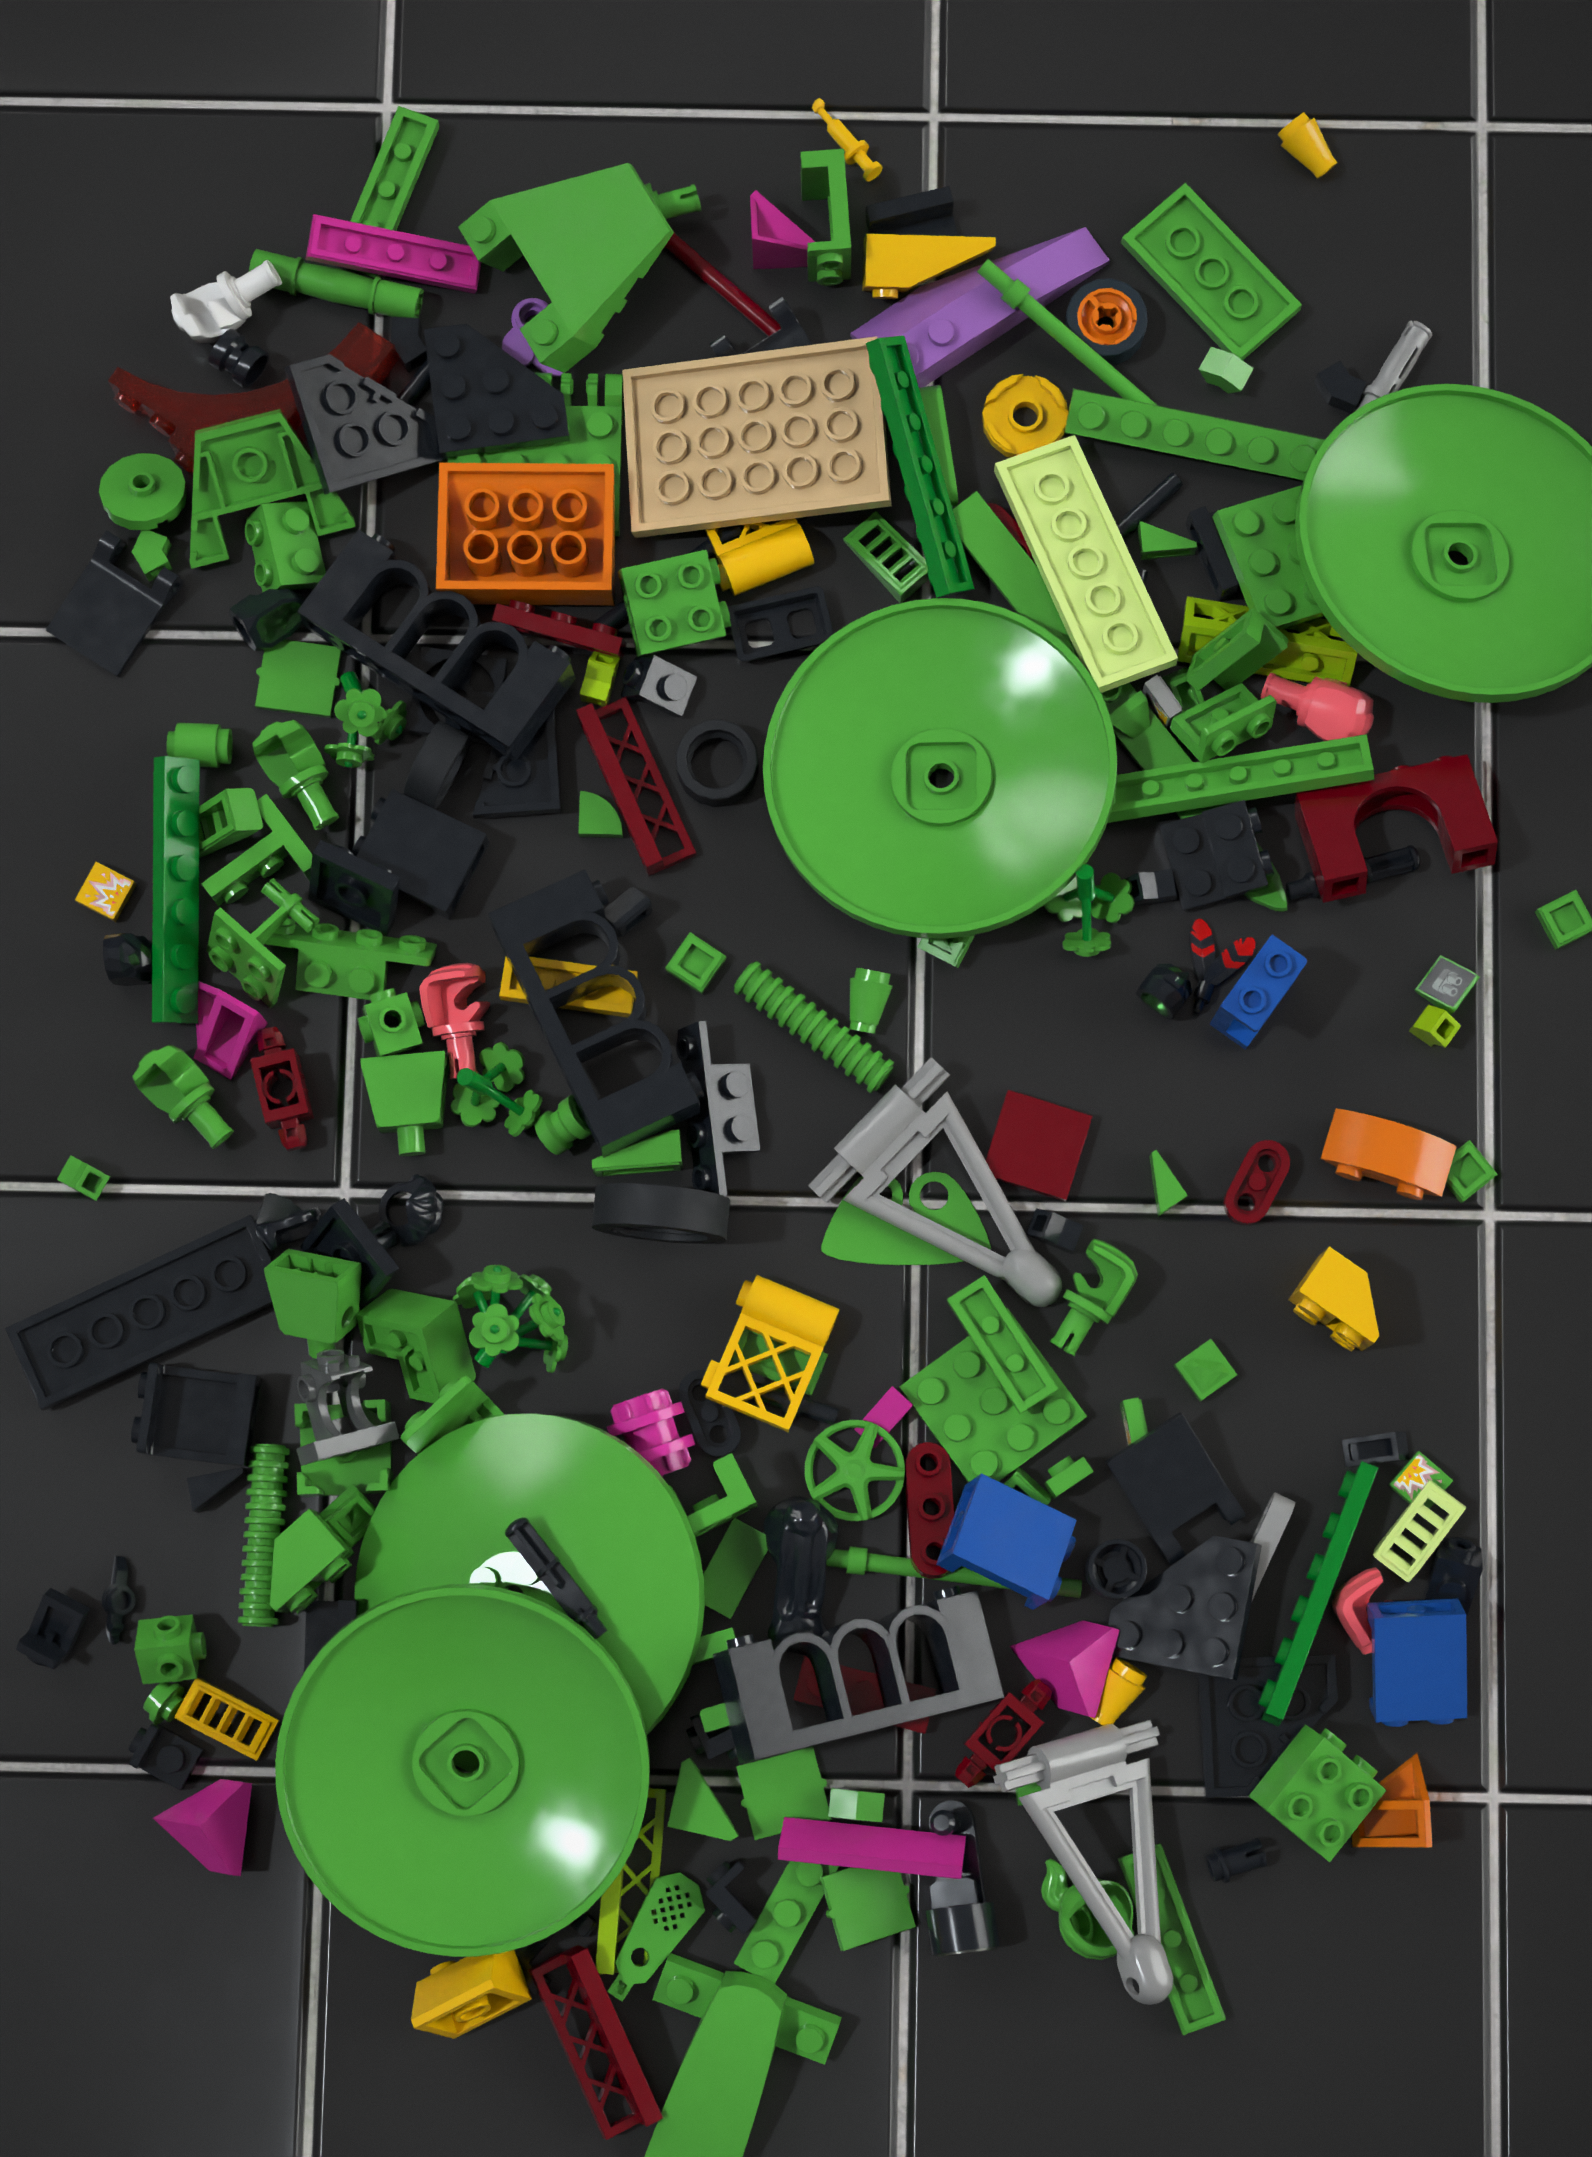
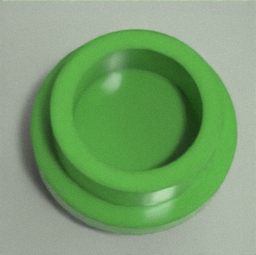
M159 1683L149 1694L143 1706V1709L149 1713V1720L154 1724H160L164 1720L171 1722L175 1719L174 1717L184 1700L182 1698L184 1687L179 1683Z

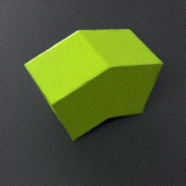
M596 651L592 653L587 663L584 681L580 690L581 701L602 707L609 704L620 658Z
M1428 1004L1409 1032L1430 1047L1435 1044L1446 1048L1461 1025L1446 1010Z

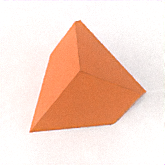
M1416 1753L1379 1782L1387 1791L1353 1832L1352 1847H1432L1430 1799L1418 1753Z

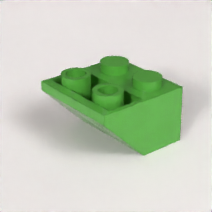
M308 1509L274 1539L270 1606L275 1612L288 1614L296 1611L297 1614L301 1613L317 1599L318 1595L314 1591L324 1581L334 1583L352 1567L348 1560L355 1554V1551L322 1519L320 1512Z

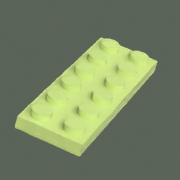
M1073 435L995 463V475L1078 658L1093 677L1100 692L1111 690L1176 666L1178 657L1076 436Z

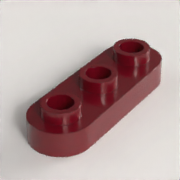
M925 1442L913 1447L908 1453L905 1462L910 1559L913 1568L918 1574L928 1579H938L944 1577L950 1571L936 1565L938 1560L930 1559L926 1554V1549L930 1546H937L942 1550L954 1517L951 1462L944 1448L935 1443ZM923 1458H932L936 1462L937 1467L932 1471H926L921 1467L920 1461ZM926 1502H934L939 1506L940 1511L936 1515H928L925 1513L923 1505Z

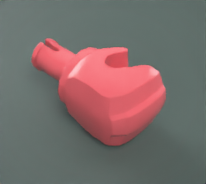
M1270 673L1261 693V699L1271 695L1277 701V704L1295 710L1296 716H1298L1297 725L1308 728L1323 741L1365 735L1373 725L1374 715L1372 710L1374 700L1367 693L1347 686V683L1336 679L1315 677L1311 683L1303 686Z
M458 963L438 968L423 980L419 988L423 1013L427 1027L432 1029V1037H441L442 1040H446L450 1079H457L458 1072L463 1068H468L478 1073L473 1037L477 1036L476 1032L485 1030L484 1021H480V1019L489 1009L490 1002L475 1001L469 1006L467 1005L468 996L475 988L486 981L485 971L476 964Z
M1376 1567L1366 1569L1345 1582L1335 1592L1332 1601L1334 1613L1363 1655L1372 1653V1629L1367 1620V1603H1369V1599L1374 1591L1383 1583L1381 1572Z

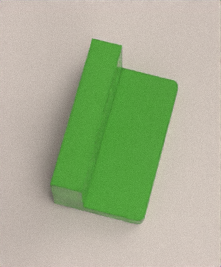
M1252 608L1192 655L1186 681L1197 691L1212 680L1216 681L1225 690H1228L1242 683L1288 647L1289 639L1256 609Z

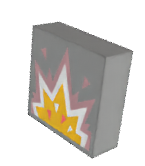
M1156 675L1144 683L1142 693L1148 699V705L1167 729L1171 726L1172 717L1182 712V706L1161 676Z

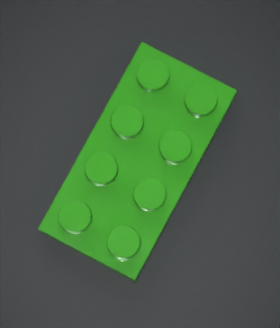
M1186 183L1122 237L1121 244L1222 350L1234 353L1242 360L1248 357L1301 310L1302 304Z

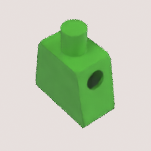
M435 1051L360 1058L377 1129L385 1134L397 1133L399 1156L425 1154L424 1130L443 1128L449 1073V1060L446 1052Z
M287 1249L264 1268L279 1329L285 1335L307 1339L310 1357L316 1359L317 1353L335 1349V1343L356 1326L357 1319L355 1314L359 1312L361 1263Z

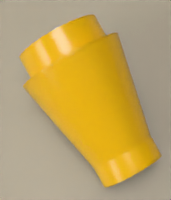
M1305 112L1292 120L1277 134L1283 141L1280 146L1308 168L1317 179L1338 163L1332 156L1315 118L1310 120Z
M1116 1657L1109 1666L1097 1714L1092 1719L1101 1725H1114L1121 1714L1144 1691L1145 1687L1142 1684L1147 1675L1129 1662Z

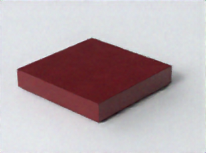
M1008 1090L986 1162L996 1180L1066 1202L1093 1116Z

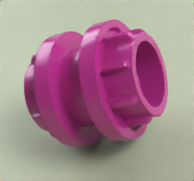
M662 1388L612 1405L613 1407L610 1412L614 1424L606 1426L608 1433L613 1436L622 1434L625 1443L641 1454L661 1476L689 1466L691 1457L688 1447L695 1445L693 1435L690 1433L679 1436L673 1416L685 1412L681 1401L672 1403L669 1392Z

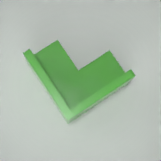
M389 1289L355 1314L366 1353L399 1360L409 1398L435 1403L439 1399L438 1395L442 1388L454 1379L460 1380L464 1376H469L472 1381L475 1380L476 1373L456 1301Z

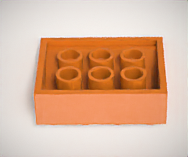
M439 463L436 591H453L465 596L472 604L496 605L497 603L509 605L510 600H516L530 605L614 606V464Z

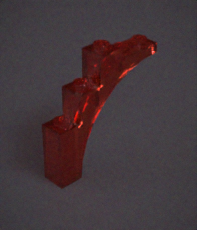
M360 322L357 323L335 349L328 353L344 362L345 367L364 378L369 377L379 384H382L399 360L394 344ZM119 367L108 379L115 393L114 401L132 414H135L137 410L141 411L151 418L148 422L153 428L167 437L171 436L168 442L176 455L174 457L175 462L192 474L194 471L195 430L281 409L295 431L302 423L288 379L249 392L220 395L178 392L148 383Z

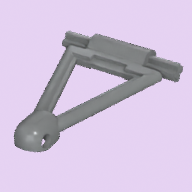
M930 1057L901 1089L895 1084L834 1147L838 1154L808 1186L824 1202L828 1203L858 1172L864 1178L843 1201L1005 1281L1025 1302L1036 1307L1051 1305L1058 1299L1062 1291L1060 1275L1041 1254L1035 1251L948 1091L926 1113L920 1108L950 1076L943 1067ZM942 1129L946 1132L1011 1251L1006 1257L880 1195Z
M1151 1720L1119 1729L1113 1724H1106L1032 1746L1027 1756L996 1765L994 1768L997 1775L993 1776L995 1785L1000 1784L1002 1792L1033 1783L1041 1787V1791L1019 1797V1800L1117 1950V1966L1126 1991L1133 1999L1146 2005L1164 2001L1173 1989V1974L1166 1952L1161 1944L1150 1758L1126 1764L1125 1761L1129 1754L1159 1745L1156 1736L1160 1735L1157 1726H1152ZM1129 1789L1138 1935H1133L1054 1813L1055 1811ZM1132 1979L1137 1981L1139 1993L1134 1989Z

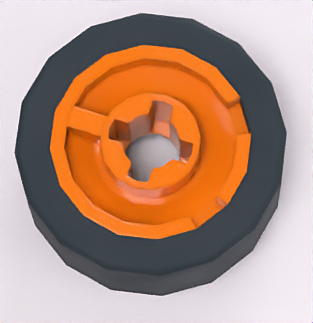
M1112 278L1096 279L1081 286L1072 296L1064 324L1109 364L1116 366L1130 359L1141 347L1148 323L1147 308L1140 294L1127 283ZM1102 317L1111 318L1114 322L1113 328L1105 324L1098 326L1099 319Z

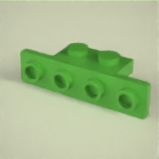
M289 918L264 943L266 945L298 949L295 990L370 1000L369 996L386 990L388 961L430 966L437 949V944L426 942L425 938L416 935L393 938L382 936L381 932L372 929H362L357 932L342 931L337 926L328 923H319L309 933H306L300 925L295 924V921Z

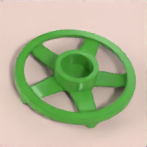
M846 1420L831 1425L814 1439L805 1460V1480L812 1499L819 1501L834 1517L846 1521H864L882 1514L896 1501L905 1480V1461L898 1443L885 1429L864 1420ZM846 1428H864L852 1452L845 1451L828 1439V1437ZM877 1434L892 1448L896 1457L897 1467L873 1463L870 1460ZM820 1449L836 1466V1471L816 1486L813 1477V1464L816 1453ZM896 1480L890 1496L880 1506L871 1510L868 1492L869 1482ZM842 1488H849L858 1513L838 1510L827 1503L824 1497Z

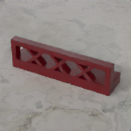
M624 697L596 710L592 703L577 709L579 723L648 876L696 856L693 844L627 698ZM621 711L628 723L622 741L607 736L600 722ZM632 734L638 747L628 744ZM611 745L619 748L617 755H615ZM625 750L643 757L646 765L640 780L623 773L620 762ZM649 772L656 786L646 783ZM629 784L637 787L634 795ZM643 789L660 795L663 801V806L657 819L641 813L637 802ZM666 812H668L673 825L663 822ZM646 823L654 825L652 833H650ZM660 828L678 834L684 849L662 858L655 844Z
M575 1945L528 1969L603 2139L608 2140L638 2123L648 2127L663 2119L588 1948ZM566 1964L572 1977L566 1998L551 1993L543 1976ZM577 1990L583 2004L574 2001ZM554 2000L564 2003L561 2014ZM572 2006L587 2011L590 2017L591 2024L585 2040L569 2035L565 2026ZM596 2033L602 2046L593 2043ZM573 2042L583 2045L580 2055H578ZM590 2048L606 2053L610 2062L604 2082L589 2078L584 2066ZM614 2076H616L621 2088L611 2085ZM592 2084L601 2087L598 2098ZM609 2090L624 2095L632 2112L612 2124H609L603 2111Z

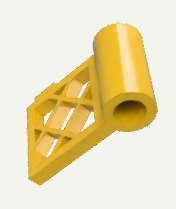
M796 518L785 519L772 525L764 523L745 524L739 538L724 544L721 543L717 534L719 528L705 529L719 561L718 568L721 578L719 586L722 591L730 589L733 596L814 564L811 548Z
M757 1275L754 1282L744 1281L735 1303L743 1307L720 1363L713 1360L710 1361L701 1386L708 1389L705 1398L789 1432L840 1309ZM744 1329L762 1335L769 1351L745 1360L738 1344ZM771 1339L784 1345L774 1348ZM796 1349L810 1355L804 1371L786 1377L778 1354ZM735 1352L739 1363L729 1366ZM772 1357L781 1380L757 1389L748 1366ZM741 1369L751 1389V1392L736 1398L718 1391L724 1376ZM800 1380L794 1394L790 1383ZM784 1386L790 1400L785 1417L782 1418L766 1411L760 1395ZM754 1398L758 1407L746 1403L745 1401Z

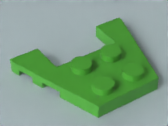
M281 409L195 430L190 543L191 569L229 559V552L219 521V515L258 506L262 503H270L306 494L317 536L356 527L353 515L339 494L333 492L324 495L313 457Z

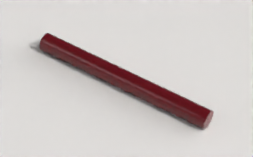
M673 233L665 245L668 251L768 337L781 329L779 323L679 236Z

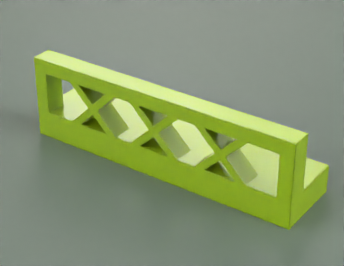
M1187 596L1183 628L1177 653L1178 661L1190 663L1194 653L1249 611L1248 606ZM1194 614L1211 616L1214 619L1194 617ZM1316 618L1279 630L1289 639L1288 647L1254 673L1266 676L1274 673L1276 676L1284 679L1309 683L1315 677L1322 679L1331 678L1345 682L1347 686H1350L1358 653L1345 641L1330 639L1328 636L1342 637L1335 631L1327 619ZM1285 629L1297 630L1300 633L1287 632Z
M649 1788L648 1797L656 1798L655 1818L640 1830L637 1837L652 1852L651 1865L636 1876L625 1863L619 1875L601 1896L596 1969L599 1974L614 1975V1973H618L615 1966L618 1942L629 1933L634 1923L621 1908L622 1896L635 1884L647 1895L649 1890L641 1882V1879L651 1871L650 1889L654 1878L660 1877L667 1789ZM654 1825L652 1844L644 1833ZM625 1870L632 1881L622 1889ZM621 1916L629 1927L619 1935ZM644 1950V1961H643V1964H634V1965H636V1966H642V1965H644V1964L646 1963V1961H647V1953H646L645 1950Z

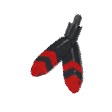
M1200 918L1194 921L1189 933L1191 958L1195 976L1198 980L1192 997L1195 1000L1193 1009L1197 1013L1202 1011L1204 1004H1209L1215 986L1222 983L1242 967L1252 956L1256 946L1254 938H1241L1233 942L1216 958L1212 931L1208 924Z

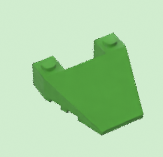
M630 163L492 199L458 227L478 261L504 272L524 255L552 303L521 327L520 331L541 364L563 373L567 372L598 346L605 336L602 333L605 326L615 312H621L628 301L625 297L638 278H644L674 233Z

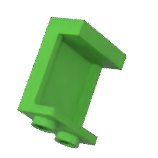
M844 149L801 152L802 201L828 199L831 241L807 244L808 281L817 282L823 286H833L840 284L843 280L851 279V236Z

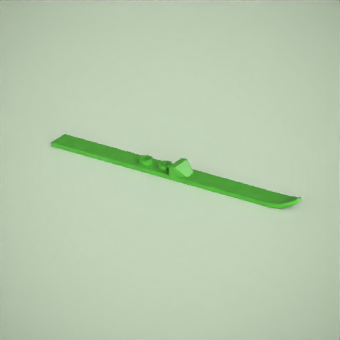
M976 491L953 509L962 545L1017 614L1030 619L1048 630L1078 657L1038 567ZM1127 683L1101 693L1111 717L1115 737L1142 771L1193 763L1149 708L1148 699L1141 690L1137 693L1133 686ZM1227 804L1179 811L1176 814L1180 819H1185ZM1257 843L1259 852L1263 851V849ZM1272 863L1275 875L1266 877L1269 887L1244 895L1250 901L1269 909L1285 912L1288 909L1287 898L1280 875Z

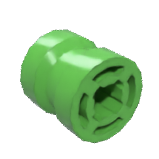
M569 1095L562 1100L555 1112L546 1111L534 1120L535 1130L539 1139L555 1155H561L573 1146V1141L577 1138L585 1139L591 1135V1131L573 1095Z

